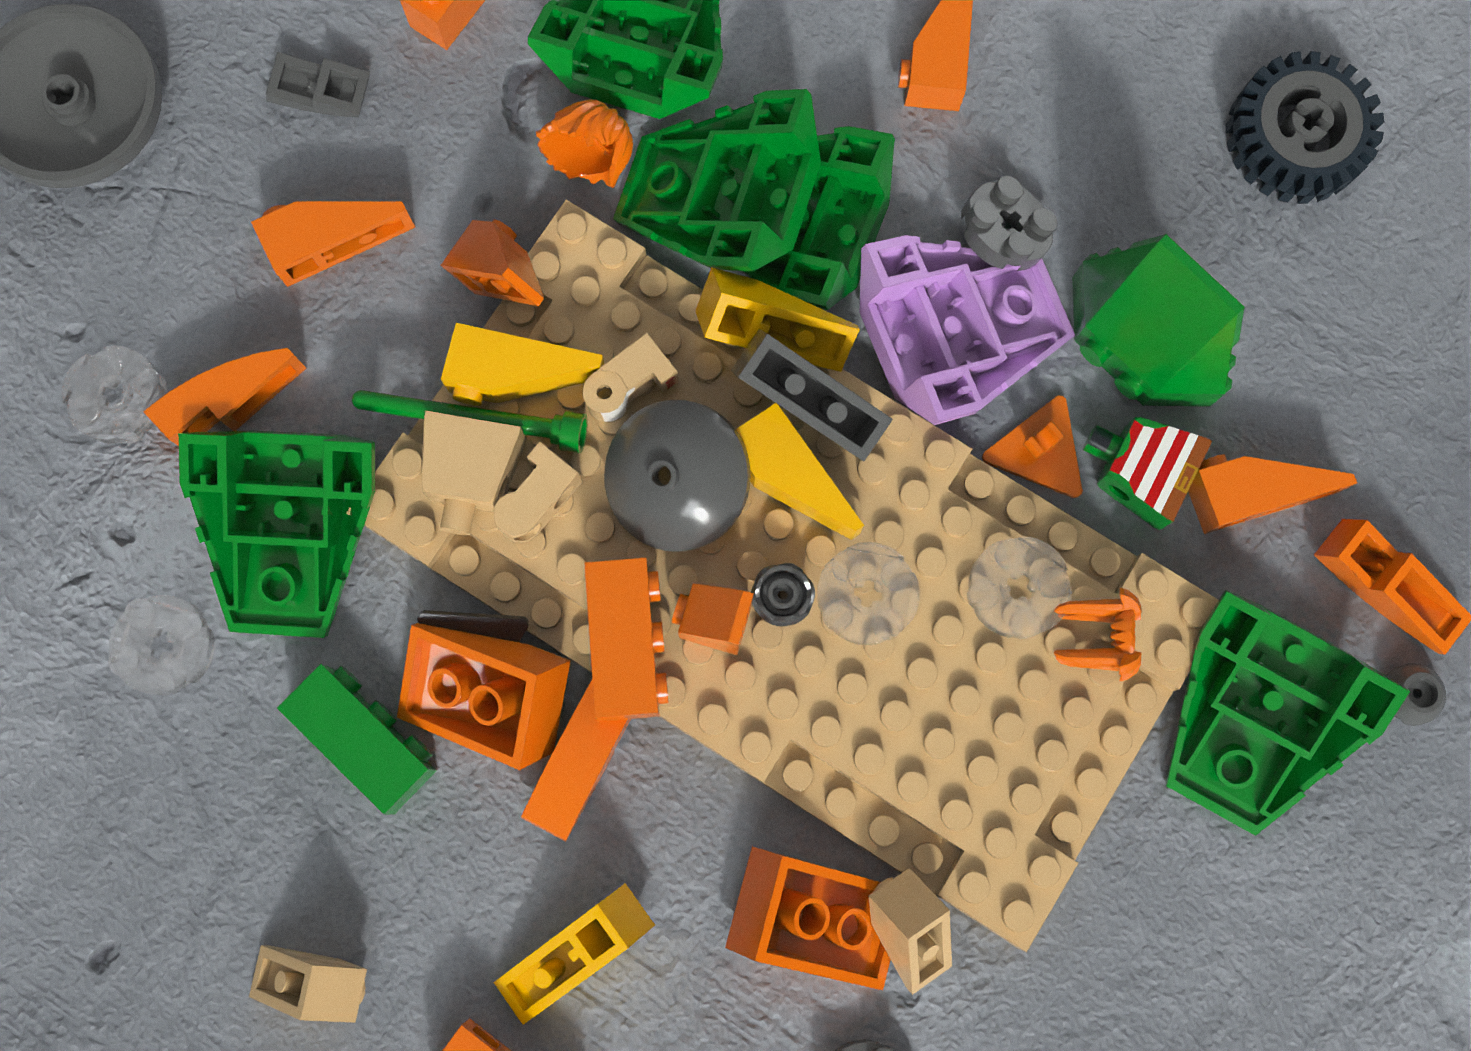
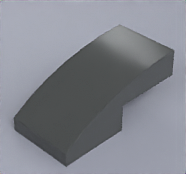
M277 52L266 91V101L314 113L359 117L370 71L323 58L322 65Z

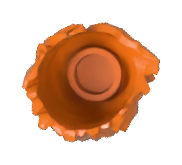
M591 99L573 103L556 112L555 118L544 125L541 130L536 131V136L540 139L537 145L540 152L548 158L546 162L549 165H553L554 171L559 170L566 174L569 180L576 177L589 179L593 185L603 180L607 186L614 188L632 155L633 139L628 123L618 115L617 109L609 108L605 103Z

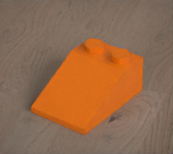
M416 623L411 625L397 718L517 770H521L547 757L554 751L571 661L525 643Z
M752 846L725 948L757 962L883 990L891 959L871 924L869 895L873 893L874 889L881 882Z

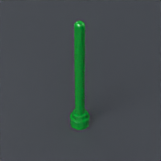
M365 390L356 391L352 396V404L359 410L424 419L425 411L520 426L524 435L549 438L551 444L559 445L561 451L581 453L587 436L588 418L587 414L565 411L563 415L556 414L553 419Z

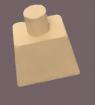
M425 411L422 492L430 501L445 504L440 530L458 535H470L475 509L494 512L497 501L508 492L526 445L527 438L520 426Z

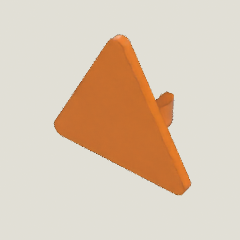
M1061 395L1053 398L987 449L982 455L983 462L1071 498H1078L1083 492L1067 401Z

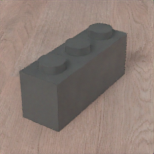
M758 329L731 370L738 378L862 461L866 460L893 420L761 329Z

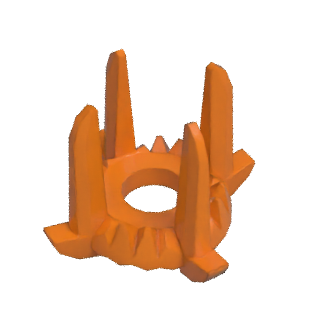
M1119 588V599L1068 601L1059 604L1054 609L1058 619L1113 623L1110 627L1115 631L1111 632L1110 638L1114 639L1111 642V646L1115 648L1055 650L1056 660L1070 667L1119 671V681L1131 678L1138 672L1141 665L1142 652L1134 651L1136 638L1135 621L1141 620L1142 613L1139 599L1129 590Z

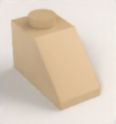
M910 868L897 877L887 878L878 884L873 893L869 895L871 924L905 987L913 995L952 967L950 910Z
M261 945L249 997L298 1020L356 1023L359 1005L365 995L367 969L338 958Z

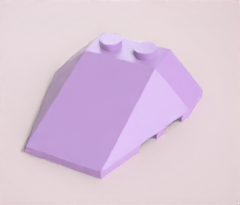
M904 235L865 244L861 248L859 313L894 398L934 425L975 414L1073 338L1075 333L1042 258L1030 269L1017 271L1020 266L1007 264L1003 269L988 264L971 248L961 247V243L958 241L946 240L943 244L920 242V237Z

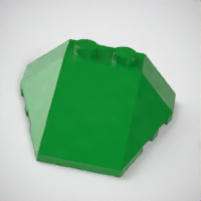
M551 0L543 7L528 35V45L571 93L661 119L709 98L723 64V48H721L722 27L719 14L720 0Z
M807 89L764 91L754 95V103L733 110L729 105L715 109V117L696 124L691 119L642 136L613 220L700 264L719 270L755 271L792 251L821 165L811 93Z
M845 126L834 128V133L817 135L821 165L794 249L755 271L741 272L750 278L757 279L825 310H829L854 291L861 278V248L865 244L875 242L889 207L895 143L893 134Z
M1167 234L1135 242L1127 250L1122 251L1119 247L1112 248L1104 256H1099L1097 253L1090 254L1082 262L1072 277L1074 341L1080 346L1081 354L1089 363L1096 367L1104 368L1115 379L1114 383L1117 389L1125 397L1137 400L1142 406L1210 407L1231 389L1233 380L1228 377V372L1236 363V356L1231 354L1240 339L1245 307Z
M254 430L178 433L179 483L184 498H190L199 527H196L195 531L199 543L205 542L214 571L210 572V576L229 632L315 638L327 637L375 494V442L347 435ZM351 507L350 515H348L347 511Z
M1225 590L1198 634L1166 777V787L1256 836L1306 796L1304 792L1327 773L1330 775L1334 774L1344 766L1341 762L1366 742L1370 745L1379 738L1394 718L1410 691L1343 649L1266 607Z

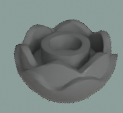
M791 563L765 567L757 575L751 589V593H754L752 605L755 611L764 621L775 626H789L802 621L809 614L815 599L814 584L800 567ZM780 591L787 593L785 600L779 599L778 593Z
M1408 663L1394 668L1386 675L1410 691L1394 717L1400 719L1406 725L1417 726L1431 722L1441 714L1446 703V689L1443 681L1434 670L1425 665ZM1414 689L1419 692L1418 698L1413 696Z

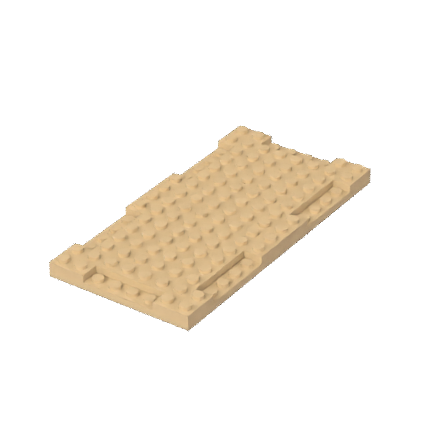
M566 199L528 253L544 296L543 301L539 306L502 300L483 329L603 355L604 363H607L644 334L648 333L677 370L679 383L665 394L656 384L630 402L625 415L614 422H602L591 415L583 399L582 389L584 383L501 403L482 400L481 406H472L454 400L452 398L453 394L449 393L443 384L432 401L553 419L556 414L563 415L565 411L587 414V436L581 453L561 451L559 445L551 444L549 438L525 435L527 438L526 445L507 494L515 492L534 470L527 456L539 442L576 470L583 483L539 534L530 541L519 543L507 539L496 526L493 512L475 509L470 535H458L440 530V524L445 504L430 501L422 492L424 419H419L408 435L405 433L400 435L375 471V494L364 526L499 614L526 617L529 620L527 632L591 673L584 562L647 558L649 572L658 571L661 601L651 602L652 622L662 621L665 652L655 653L656 673L666 672L669 703L659 704L660 718L900 873L910 868L936 896L1016 948L1027 953L1077 867L1078 862L1075 860L1173 691L1180 690L1191 670L1198 634L1219 600L1145 554L1134 555L971 455V447L842 369L839 372L819 366L816 367L893 419L866 460L862 461L780 406L864 524L860 535L850 540L758 490L750 482L748 498L742 513L734 525L716 541L698 549L678 552L656 549L640 542L627 532L617 520L609 505L604 483V468L608 449L624 422L640 409L653 403L665 400H687L714 409L737 429L776 402L738 378L731 371L746 348L704 338L695 312L703 289L646 255L645 247ZM666 466L660 469L658 475L663 485H667L671 479V472ZM351 507L347 511L348 515H350ZM791 563L800 567L814 584L815 599L811 610L797 624L789 626L772 625L764 621L752 605L738 655L680 639L678 635L680 625L672 623L680 593L689 596L693 583L751 592L755 579L762 569L771 565ZM1119 588L1129 590L1139 599L1142 613L1141 620L1135 621L1136 638L1134 651L1142 652L1141 665L1138 672L1131 678L1119 681V671L1070 667L1056 660L1055 650L1115 648L1111 646V642L1114 639L1110 638L1111 632L1115 631L1110 627L1113 623L1058 619L1054 609L1059 604L1068 601L1119 599ZM780 591L778 593L779 599L785 600L787 593Z

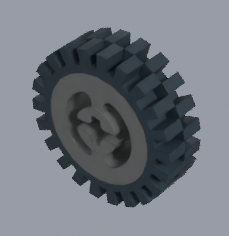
M1300 51L1290 53L1284 61L1279 56L1273 59L1267 67L1263 66L1236 97L1237 100L1231 106L1228 114L1232 117L1226 123V133L1233 134L1227 142L1229 152L1239 151L1237 157L1232 161L1237 170L1245 165L1250 168L1249 173L1244 177L1250 185L1258 177L1265 182L1259 192L1269 196L1275 189L1280 190L1278 200L1287 203L1295 195H1297L1298 204H1308L1315 196L1317 202L1329 198L1333 193L1336 195L1346 188L1376 157L1378 150L1375 148L1382 142L1384 132L1376 130L1384 123V113L1372 114V111L1381 103L1377 94L1367 98L1364 97V92L1372 84L1365 77L1355 85L1350 78L1358 69L1351 64L1341 73L1335 70L1341 58L1330 55L1323 64H1320L1321 52L1310 51L1303 61ZM1284 105H1297L1279 126L1277 121L1278 108ZM1329 130L1330 145L1328 150L1310 152Z

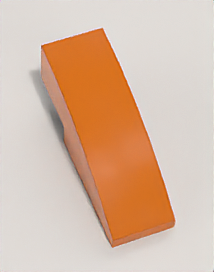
M288 348L259 352L226 362L196 375L169 391L143 412L170 441L178 446V433L207 432L219 421L231 430L236 431L307 368Z
M1341 519L1314 554L1327 569L1361 599L1392 623L1438 654L1446 655L1471 621V614L1412 553L1398 552L1368 520Z
M592 680L561 735L521 816L522 819L565 842L614 755L617 744L631 719L598 722L595 719Z

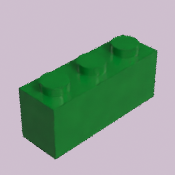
M320 664L277 709L384 815H395L437 771L428 762L433 754L412 734L405 739L393 727L398 721L397 718L382 703L375 700L370 705L357 692L363 685L346 668L340 666L335 670Z

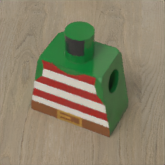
M1134 417L1124 427L1120 436L1096 424L1082 450L1106 462L1096 483L1098 487L1150 526L1161 530L1174 521L1212 440L1146 418Z

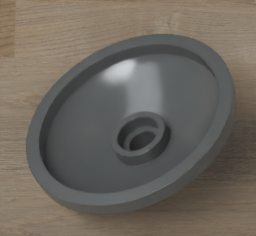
M665 400L640 409L626 420L617 431L606 456L604 468L605 490L609 505L617 520L627 532L640 542L664 551L694 550L722 537L734 525L742 513L750 488V463L740 435L720 413L697 402ZM664 466L671 472V479L667 485H663L658 476L660 469Z

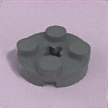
M1003 176L998 182H988L978 187L964 204L961 211V219L965 216L967 229L963 233L968 245L982 260L1000 269L1009 264L1020 266L1017 271H1022L1036 265L1050 249L1053 242V232L1058 226L1055 214L1045 208L1033 194L1024 189L1022 184L1011 176ZM1006 221L1013 228L1008 231L1001 224Z

